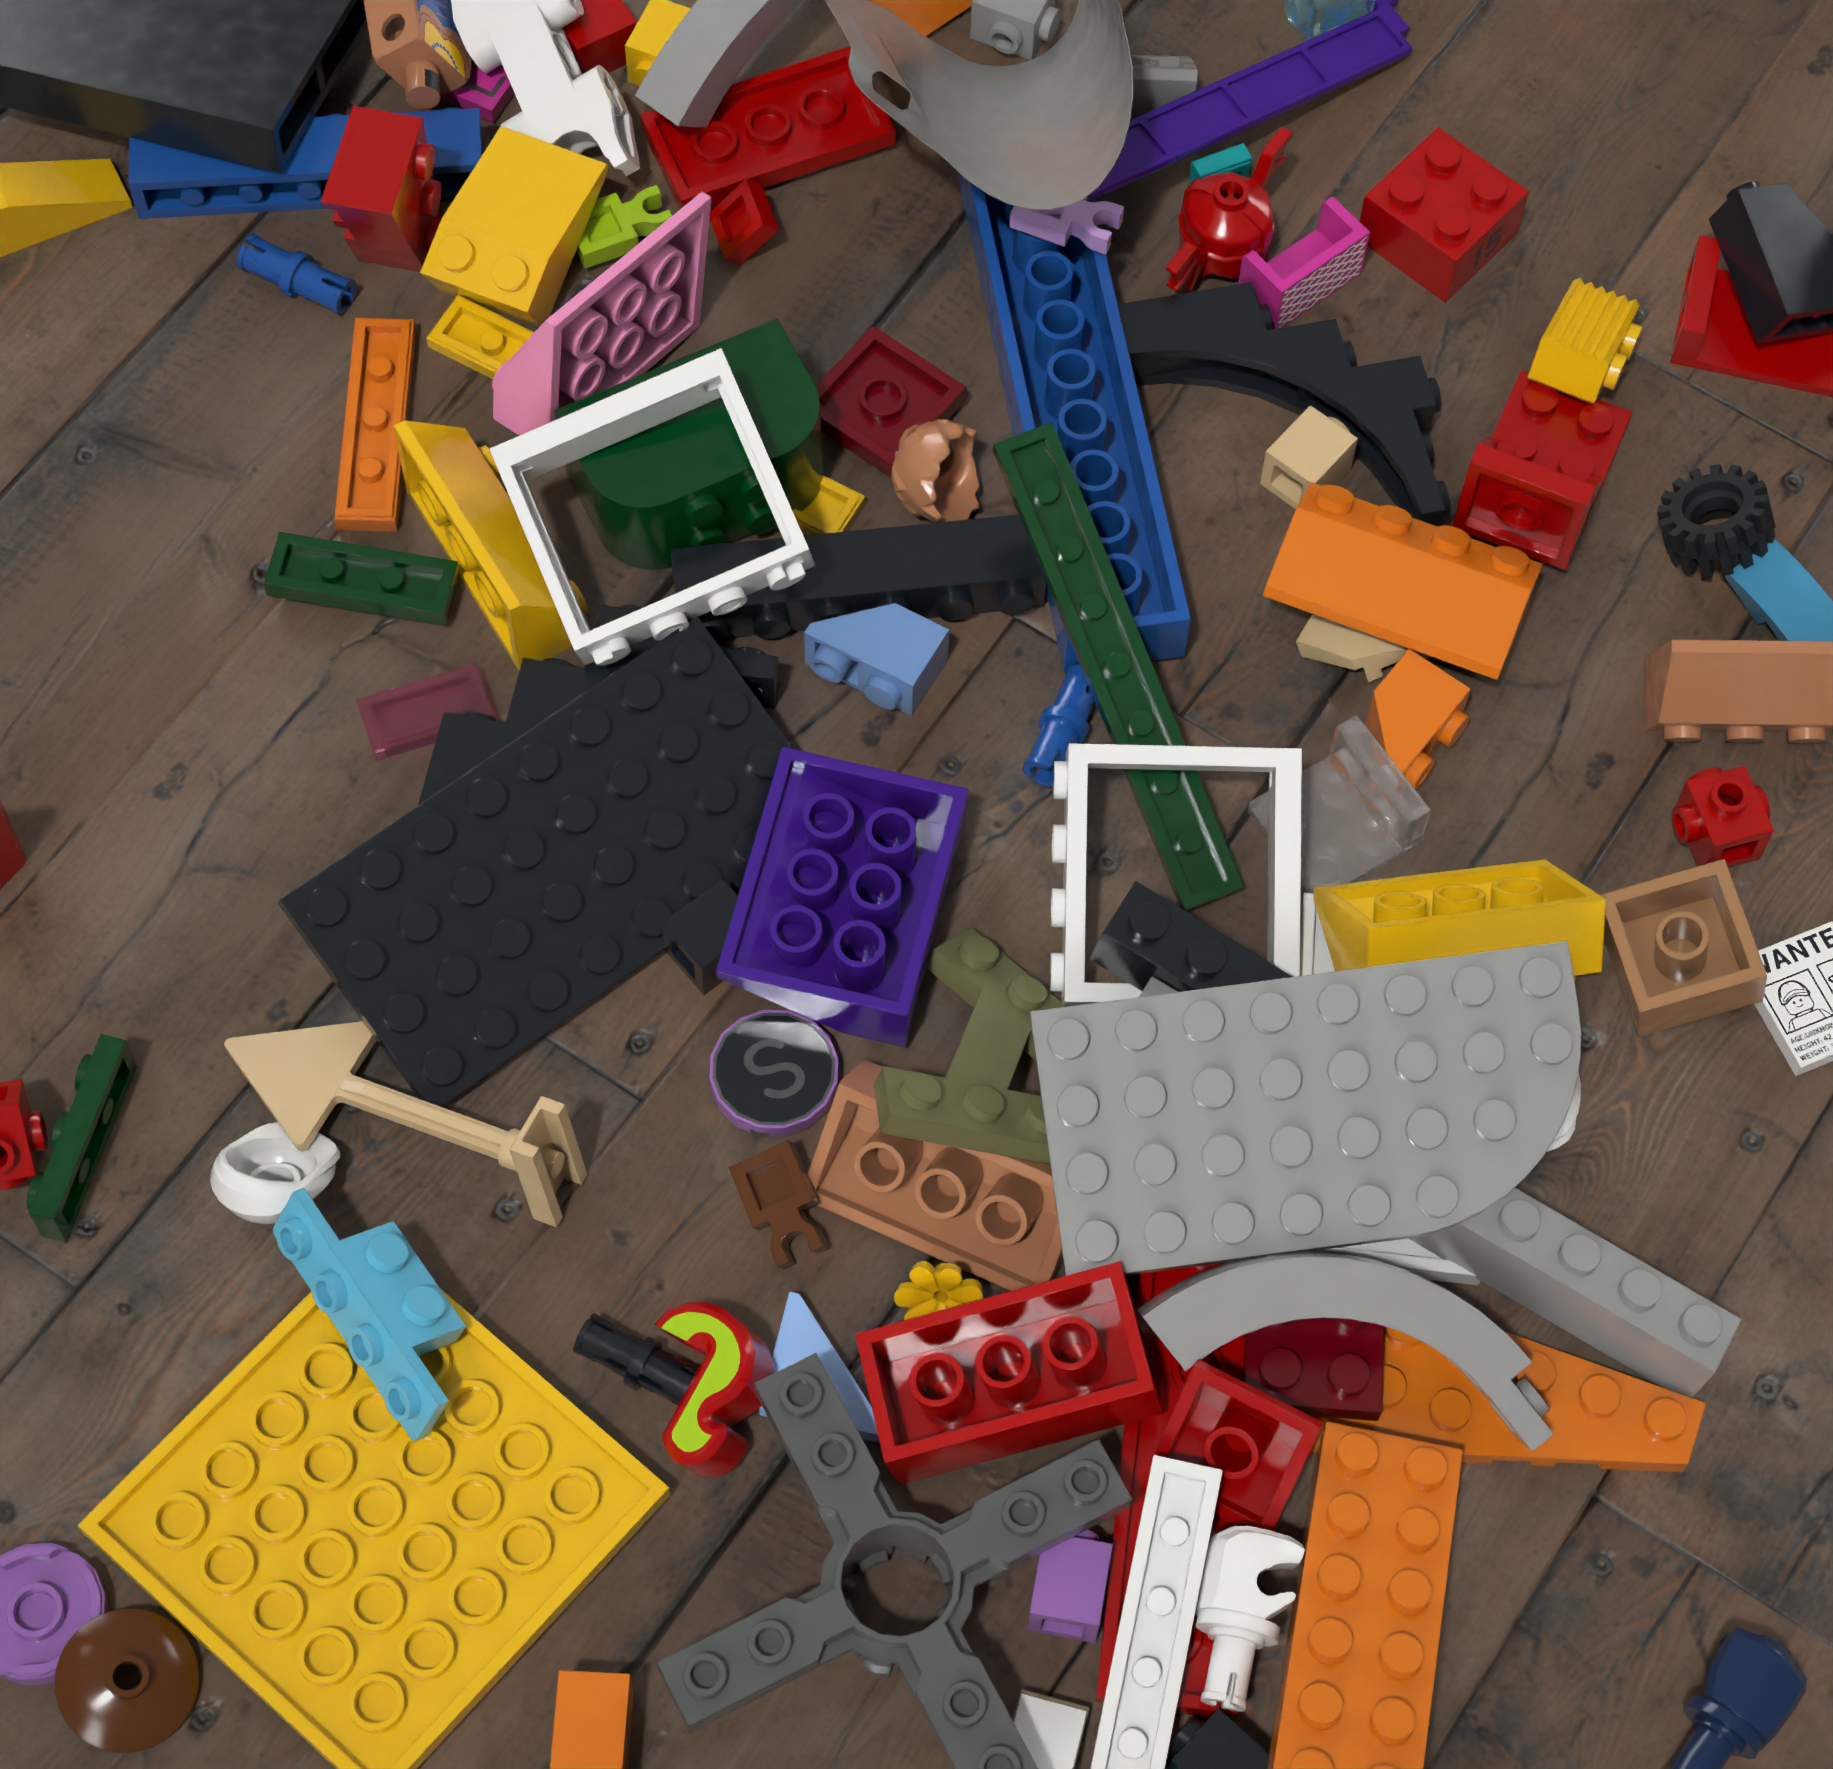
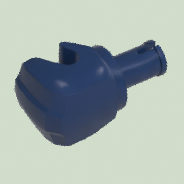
M1734 1627L1720 1640L1721 1646L1709 1667L1703 1696L1692 1695L1683 1709L1695 1730L1669 1769H1722L1731 1755L1755 1759L1758 1753L1777 1735L1804 1696L1807 1678L1792 1660L1791 1653L1779 1641L1765 1634H1754L1738 1627Z

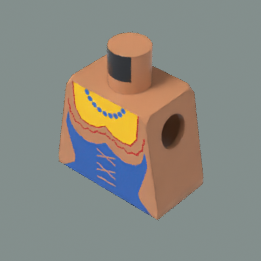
M364 0L373 58L381 69L405 89L406 102L409 106L419 110L434 108L438 105L441 96L463 86L469 80L472 58L467 52L453 21L451 0Z

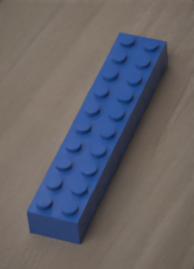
M958 172V181L1013 436L1050 422L1053 423L1150 660L1156 661L1184 657L1191 618L1107 257L1105 254L1091 250L1080 238L1070 235L1064 247L1011 228L1010 213L1014 206L988 195ZM1046 583V592L1063 672L1066 673L1070 666L1080 665Z

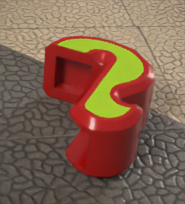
M690 1301L669 1308L654 1323V1326L674 1340L705 1356L667 1424L662 1438L669 1456L675 1462L700 1477L717 1478L734 1469L745 1454L747 1440L731 1428L734 1424L759 1410L761 1403L755 1394L754 1383L774 1374L775 1365L767 1343L743 1322L721 1307L707 1302Z

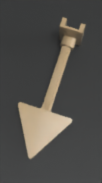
M363 1021L232 1037L225 1040L224 1046L229 1056L298 1151H306L335 1105L345 1103L498 1159L500 1166L518 1173L533 1219L554 1227L558 1226L563 1217L555 1195L562 1181L566 1179L582 1185L588 1175L566 1106L563 1103L541 1096L522 1129L513 1128L510 1131H506L354 1076L376 1042V1039Z

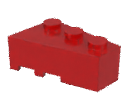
M359 106L352 107L320 202L324 208L336 210L332 219L336 226L348 228L345 231L344 239L358 261L420 272L442 216L439 215L440 181L433 180L432 174L435 162V147L433 144L427 143L424 120L421 117Z

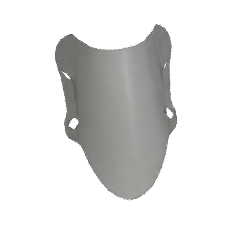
M824 0L850 44L851 51L848 65L854 82L873 103L921 142L937 151L966 180L988 195L1009 205L1028 210H1051L1071 206L1086 198L1097 189L1113 168L1125 142L1133 101V66L1122 10L1118 0H1079L1072 22L1061 39L1052 48L1032 60L1008 66L982 65L967 61L920 34L890 10L869 0ZM881 71L887 74L910 92L911 99L908 109L901 110L873 89L872 75L875 72Z

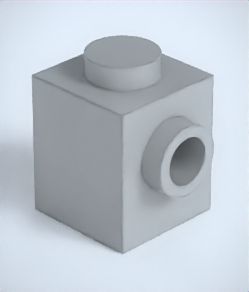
M972 0L970 39L992 46L1002 53L1014 54L1032 60L1042 41L1051 42L1060 23L1061 10L1055 8V0Z

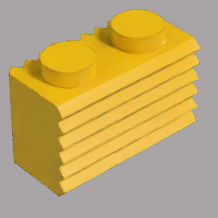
M1581 277L1573 280L1540 340L1527 379L1594 405L1603 387L1611 390L1615 389L1626 361L1630 360L1638 343L1643 327L1633 323L1640 306L1637 300L1628 301L1625 295L1617 297L1614 290L1606 293L1603 286L1595 289L1592 282L1584 284Z

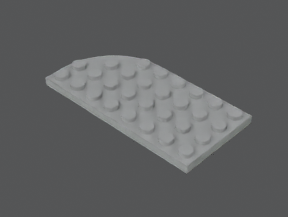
M1568 941L1030 1011L1065 1276L1119 1261L1122 1264L1124 1274L1133 1275L1225 1263L1271 1254L1316 1251L1407 1239L1438 1232L1480 1214L1507 1195L1526 1178L1543 1158L1556 1138L1572 1101L1581 1057V1026Z

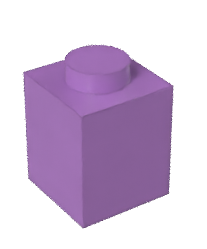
M1086 1530L1040 1554L1027 1631L1090 1643L1096 1642L1113 1544L1099 1542V1536L1096 1533Z

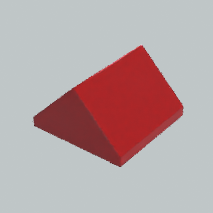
M1197 1359L1153 1456L1157 1455L1223 1470L1214 1514L1236 1526H1252L1274 1531L1313 1453L1324 1422ZM1152 1459L1143 1477L1147 1480L1149 1478Z

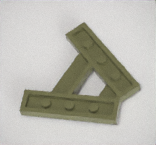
M970 926L936 947L926 964V968L973 1007L947 1074L944 1078L883 1066L874 1082L880 1132L887 1135L1050 1164L1041 1096L1008 1090L1023 1050L1036 1060L1030 1011L1067 1006L1063 1005L1059 999L1051 994L1039 980L1031 977L1003 954L991 940L982 936Z

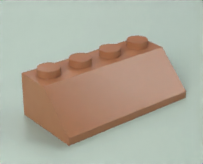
M1672 639L1645 657V731H1664V741L1670 742L1702 740V731L1726 732V741L1736 743L1764 741V732H1788V742L1790 743L1825 742L1826 733H1833V641Z
M862 1059L838 1085L807 1174L819 1201V1204L816 1205L946 1263L958 1265L962 1270L1010 1291L1053 1280L1063 1261L1050 1164L882 1134L880 1132L874 1091V1082L882 1066Z

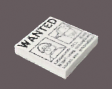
M1833 921L1758 951L1767 974L1763 1002L1754 1005L1795 1076L1833 1061Z

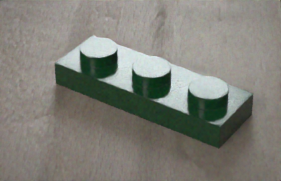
M279 532L264 580V587L267 596L446 626L460 578V568L458 561Z
M100 1034L93 1054H85L79 1063L75 1076L76 1096L69 1113H61L56 1120L51 1136V1149L53 1153L45 1173L38 1172L34 1176L27 1194L26 1206L29 1210L28 1213L42 1237L64 1243L68 1242L137 1068L126 1040Z

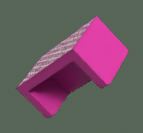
M1330 197L1321 205L1317 229L1267 263L1254 250L1242 257L1238 284L1252 282L1259 305L1267 304L1270 310L1272 328H1283L1362 274L1370 231L1334 197Z

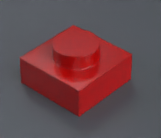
M748 179L740 183L710 211V221L724 259L740 265L779 231L762 184Z

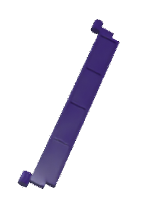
M1363 0L1364 9L1368 14L1130 120L1123 148L1113 168L1100 186L1087 196V201L1092 202L1410 56L1412 46L1405 39L1410 27L1393 8L1398 4L1399 0Z

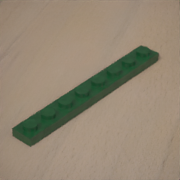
M1047 423L995 443L992 448L993 454L1112 744L1186 746L1053 423ZM1123 769L1179 907L1189 911L1241 890L1244 885L1195 770Z

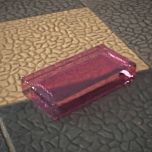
M476 663L356 699L376 761L435 744L444 712L460 715L467 712H480L494 718Z

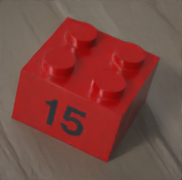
M1437 127L1364 196L1359 222L1370 231L1367 245L1369 248L1446 303L1518 234L1529 191Z

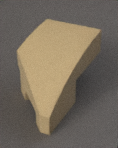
M1314 614L1311 615L1296 640L1301 657L1351 670L1363 667L1368 682L1383 677L1382 669L1398 662L1409 649ZM1412 650L1424 659L1430 658V656Z

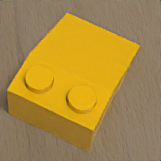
M501 126L442 217L420 273L441 292L455 297L460 295L482 307L540 327L550 317L609 166L606 163Z

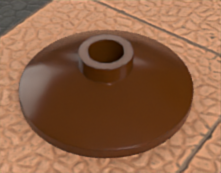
M141 1609L109 1611L85 1623L65 1645L55 1672L56 1701L67 1725L78 1737L88 1744L115 1753H131L146 1750L168 1739L181 1727L189 1716L195 1703L199 1686L197 1658L184 1633L165 1617ZM122 1665H133L141 1672L142 1679L136 1688L122 1690L115 1685L113 1681L114 1672Z

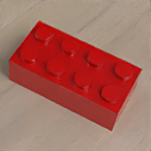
M1120 1261L855 1334L884 1463L899 1486L1164 1414L1131 1289Z

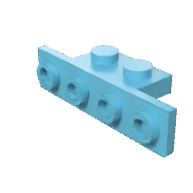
M304 1188L293 1191L273 1227V1234L277 1239L282 1254L292 1261L309 1286L317 1306L329 1316L348 1344L352 1358L359 1366L364 1368L384 1398L391 1416L401 1423L413 1441L426 1437L449 1400L419 1356L456 1342L466 1325L394 1221L339 1240Z

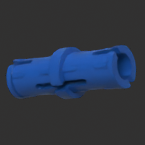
M251 234L245 239L247 244L254 246L253 249L243 244L239 249L237 255V266L239 269L249 271L279 285V288L282 289L281 293L290 298H297L300 295L332 310L337 315H343L348 311V307L342 304L341 300L350 305L354 302L357 292L356 281L315 264L310 254L303 251L291 253L263 240L256 234Z
M1072 665L1067 669L1065 679L1053 705L1049 706V709L1045 708L1038 723L1041 731L1029 757L1023 764L1022 770L1027 777L1032 776L1035 768L1039 767L1032 781L1042 786L1053 787L1054 761H1065L1068 744L1082 743L1089 730L1086 720L1095 700L1080 665Z

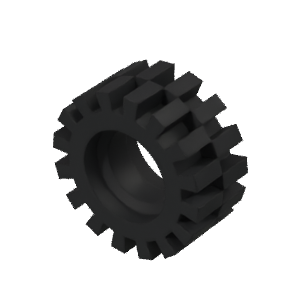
M1721 464L1710 465V474L1702 476L1700 469H1695L1689 472L1691 481L1687 483L1679 477L1672 483L1674 492L1665 490L1661 496L1662 505H1658L1657 510L1667 554L1670 555L1671 561L1676 566L1682 563L1684 572L1693 574L1699 566L1702 577H1713L1714 568H1722L1723 576L1734 574L1733 564L1740 563L1744 569L1752 566L1754 563L1751 554L1753 553L1762 558L1768 552L1767 543L1774 542V528L1776 526L1767 487L1763 480L1758 481L1757 474L1751 470L1743 475L1741 466L1731 465L1728 472L1723 473ZM1733 516L1719 524L1700 525L1714 517Z

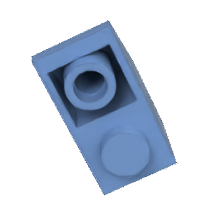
M896 603L809 624L804 632L805 664L809 665L818 676L829 682L839 683L841 681L864 692L865 696L875 705L888 710L896 708L910 716H913L948 661L949 629Z

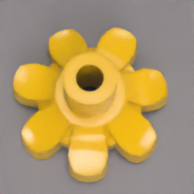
M920 1261L912 1267L909 1273L912 1282L901 1283L894 1295L896 1305L899 1307H909L904 1316V1320L983 1299V1290L981 1283L976 1279L962 1280L961 1267L958 1265L940 1263L934 1268L929 1262Z

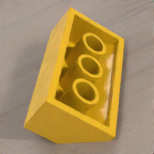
M407 420L393 425L407 493L449 560L458 561L462 581L517 669L520 671L523 658L542 661L573 647L510 496L498 480L501 478V475L490 449L486 445L478 448L467 430L461 427ZM570 580L582 612L585 615L588 613L585 599L575 582Z
M1545 859L1314 887L1313 900L1335 971L1568 941L1574 981L1577 975L1602 972L1606 899Z

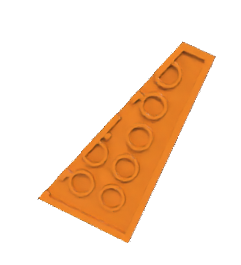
M1384 1326L1382 1413L1379 1420L1369 1421L1312 1416L1324 1422L1313 1450L1314 1457H1316L1327 1421L1462 1449L1461 1463L1492 1464L1494 1460L1529 1462V1466L1555 1467L1557 1463L1593 1464L1598 1465L1600 1469L1683 1472L1689 1463L1706 1403L1504 1331L1532 1361L1529 1366L1511 1379L1512 1382L1516 1384L1522 1378H1525L1550 1409L1541 1418L1554 1435L1534 1451H1531L1515 1438L1478 1389L1443 1354L1410 1335Z

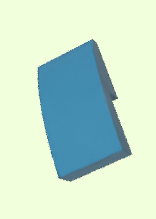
M1774 539L1773 543H1767L1768 552L1762 558L1753 553L1751 554L1754 563L1752 566L1744 569L1738 563L1733 567L1734 574L1724 576L1757 624L1767 622L1779 641H1833V601L1809 572L1776 539Z

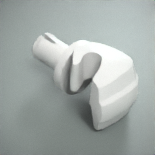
M1231 1526L1214 1534L1208 1544L1195 1615L1197 1616L1195 1627L1208 1634V1637L1214 1640L1205 1688L1200 1699L1203 1703L1216 1706L1217 1701L1222 1702V1709L1232 1711L1246 1710V1696L1255 1650L1262 1649L1263 1646H1275L1279 1640L1281 1628L1268 1620L1288 1609L1296 1597L1294 1592L1267 1596L1258 1588L1257 1577L1266 1570H1295L1303 1558L1305 1549L1303 1544L1292 1537L1252 1526Z

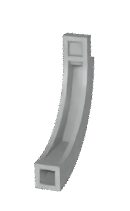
M697 0L664 44L635 96L677 126L707 127L722 98L749 58L769 34L805 0Z
M1300 1251L1230 1261L1199 1272L1167 1288L1137 1309L1185 1371L1192 1367L1197 1359H1203L1218 1347L1244 1334L1273 1324L1311 1318H1342L1379 1324L1410 1335L1443 1354L1472 1382L1515 1438L1529 1450L1534 1451L1554 1435L1541 1418L1550 1411L1541 1396L1525 1378H1522L1516 1384L1511 1380L1529 1366L1532 1361L1508 1334L1481 1311L1445 1288L1408 1270L1375 1259L1338 1252Z

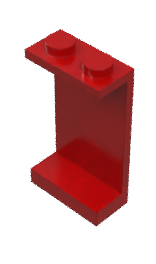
M1699 235L1687 269L1670 363L1833 397V332L1757 343L1729 271L1718 268L1721 250L1716 238Z

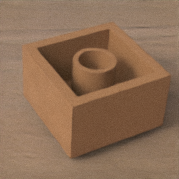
M1725 859L1600 895L1606 899L1604 942L1637 1037L1763 1002L1767 974Z

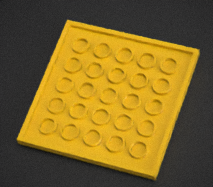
M442 1289L441 1291L466 1327L456 1342L419 1356L449 1400L426 1437L413 1441L401 1423L391 1416L384 1398L364 1368L354 1361L348 1344L329 1316L317 1306L311 1291L78 1524V1527L87 1538L336 1769H417L670 1497V1489L663 1481Z

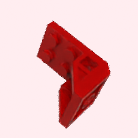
M1520 371L1492 437L1487 436L1481 440L1471 458L1452 526L1494 544L1516 548L1529 557L1566 570L1628 427L1632 411L1599 399L1596 400L1594 405L1529 380L1527 379L1529 373Z

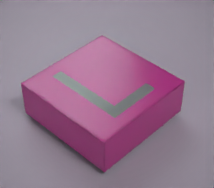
M471 60L469 80L463 86L443 95L445 103L460 109L480 108L481 118L494 123L515 93L503 65L489 73H485Z

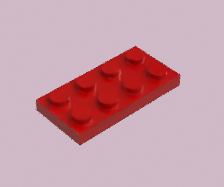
M848 46L731 84L707 127L677 126L654 109L640 113L642 132L679 209L701 192L712 197L711 205L719 203L745 179L762 184L763 188L896 145V129L890 117L873 103L854 82L848 65L851 47Z

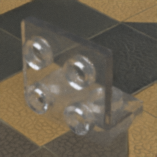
M1357 715L1336 726L1329 756L1302 771L1301 884L1308 893H1314V887L1358 882L1421 845L1431 813V809ZM1269 791L1250 801L1248 806V814L1267 839Z

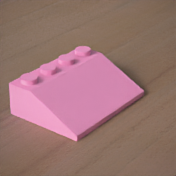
M704 192L699 193L541 324L512 358L501 365L493 378L494 420L519 436L555 420L554 410L644 374L700 326L712 197Z

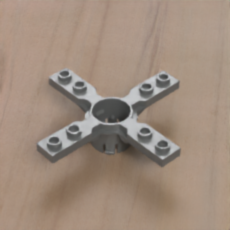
M817 1353L755 1382V1394L834 1544L823 1562L819 1587L793 1600L784 1598L657 1662L658 1670L689 1733L851 1651L858 1659L860 1654L865 1657L863 1668L875 1675L890 1676L893 1664L898 1665V1671L902 1672L952 1769H1038L979 1658L974 1656L962 1630L972 1611L974 1587L1131 1508L1133 1499L1100 1440L1097 1439L975 1501L971 1510L943 1524H939L921 1513L896 1510L880 1480V1471ZM894 1546L899 1547V1557L914 1558L923 1564L926 1563L927 1557H930L932 1562L931 1568L942 1580L943 1585L946 1586L950 1599L947 1607H940L937 1610V1617L939 1619L925 1630L905 1636L879 1634L866 1627L854 1613L851 1601L844 1599L843 1595L845 1590L853 1591L857 1586L856 1580L850 1577V1574L854 1575L858 1571L865 1573L874 1565L888 1561V1556H892Z

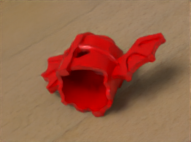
M1284 127L1278 130L1262 150L1252 178L1232 172L1213 174L1203 179L1193 180L1186 188L1182 209L1178 217L1180 224L1178 252L1166 266V270L1171 274L1166 284L1167 287L1176 292H1179L1181 288L1191 292L1198 276L1205 279L1207 274H1215L1227 278H1239L1242 257L1252 250L1266 263L1268 262V248L1271 245L1275 225L1273 221L1274 213L1267 190L1276 170L1286 162L1287 158L1284 157V151L1287 143L1293 136V132Z

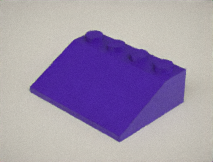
M782 747L719 959L716 977L841 1033L906 1048L927 971L926 964L931 956L966 824L969 789Z

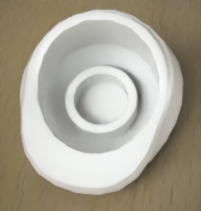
M278 1122L268 1123L229 1144L219 1153L211 1170L210 1182L212 1191L218 1200L236 1216L252 1223L275 1224L293 1191L304 1188L311 1199L314 1200L324 1190L335 1175V1163L340 1158V1151L332 1140L320 1133H317L306 1151H298Z

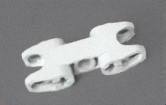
M451 0L453 21L472 60L485 73H489L503 65L522 109L521 112L506 120L500 126L581 154L584 150L599 146L613 167L622 170L626 177L640 169L632 117L617 85L609 73L600 65L582 74L562 29L584 14L580 0Z

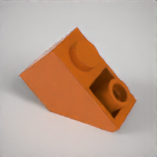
M1410 649L1405 652L1374 690L1366 718L1381 797L1391 805H1393L1406 787L1416 791L1422 785L1435 763L1431 756L1441 744L1450 748L1461 736L1470 720V716L1464 713V709L1471 689Z

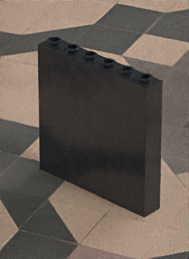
M0 0V106L281 173L368 28L364 0Z

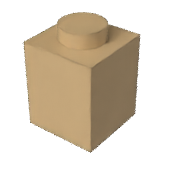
M1310 405L1267 449L1260 485L1296 509L1311 482L1321 486L1327 484L1338 485L1350 473L1358 438L1351 434L1349 429L1340 420L1334 417H1327Z

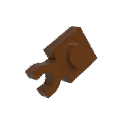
M786 1140L729 1167L752 1227L757 1230H762L769 1226L772 1228L771 1253L778 1268L787 1269L795 1265L793 1256L789 1251V1244L792 1238L798 1234L806 1236L810 1250L813 1253L819 1254L829 1249L822 1231L810 1223L804 1213L805 1209L819 1204V1201L795 1143Z

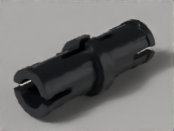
M595 1313L590 1316V1319L585 1321L573 1347L574 1353L597 1362L624 1378V1385L637 1391L642 1387L671 1401V1403L677 1406L698 1370L693 1365H689L662 1350V1342L650 1336L643 1340L634 1334L616 1327L613 1323Z

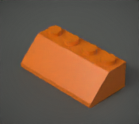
M1311 482L1295 510L1266 583L1263 596L1498 680L1522 624L1543 564L1529 559L1524 552L1509 546L1494 547L1471 539L1465 531L1447 525L1437 527L1412 518L1406 510L1393 505L1378 506L1355 498L1350 491L1343 487L1330 484L1321 486Z

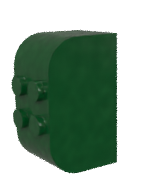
M778 318L554 410L555 420L721 348L792 511L795 509L803 511L812 503L820 491V482L823 475H825L820 405L817 389ZM722 397L565 465L567 476L603 546L619 561L636 568L648 570L672 567L670 549L731 543L750 534L760 535L767 533L777 527V523Z

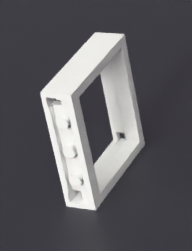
M721 348L490 448L573 649L584 665L595 662L598 666L614 663L631 652V645L652 636L654 640H663L677 629L679 631L687 629L689 627V620L710 611L713 615H723L732 612L747 602V595L767 586H770L772 590L789 587L805 577L806 573L804 570L815 566L808 545ZM722 397L786 546L590 631L528 481Z
M1069 743L1065 754V761H1054L1053 799H1065L1064 825L1053 824L1052 863H1064L1063 889L1052 888L1051 927H1063L1062 953H1051L1050 991L1062 992L1061 1002L1063 1005L1068 1007L1137 998L1142 993L1141 990L1129 983L1084 982L1088 768L1269 772L1267 961L1293 977L1300 976L1302 749Z

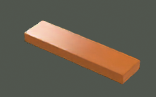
M355 318L334 518L337 531L398 532L403 470L393 425L404 420L408 421L416 341L414 319Z

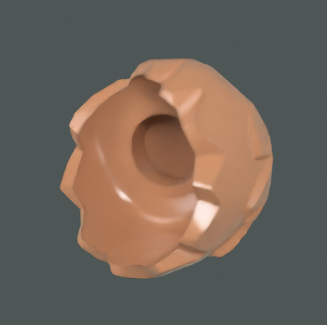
M938 419L919 426L915 424L905 430L899 441V450L895 452L891 481L897 497L909 512L916 517L923 516L933 523L968 520L970 513L979 509V503L975 494L979 492L980 485L976 463L972 455L977 431L965 426L963 423L953 422L949 419Z

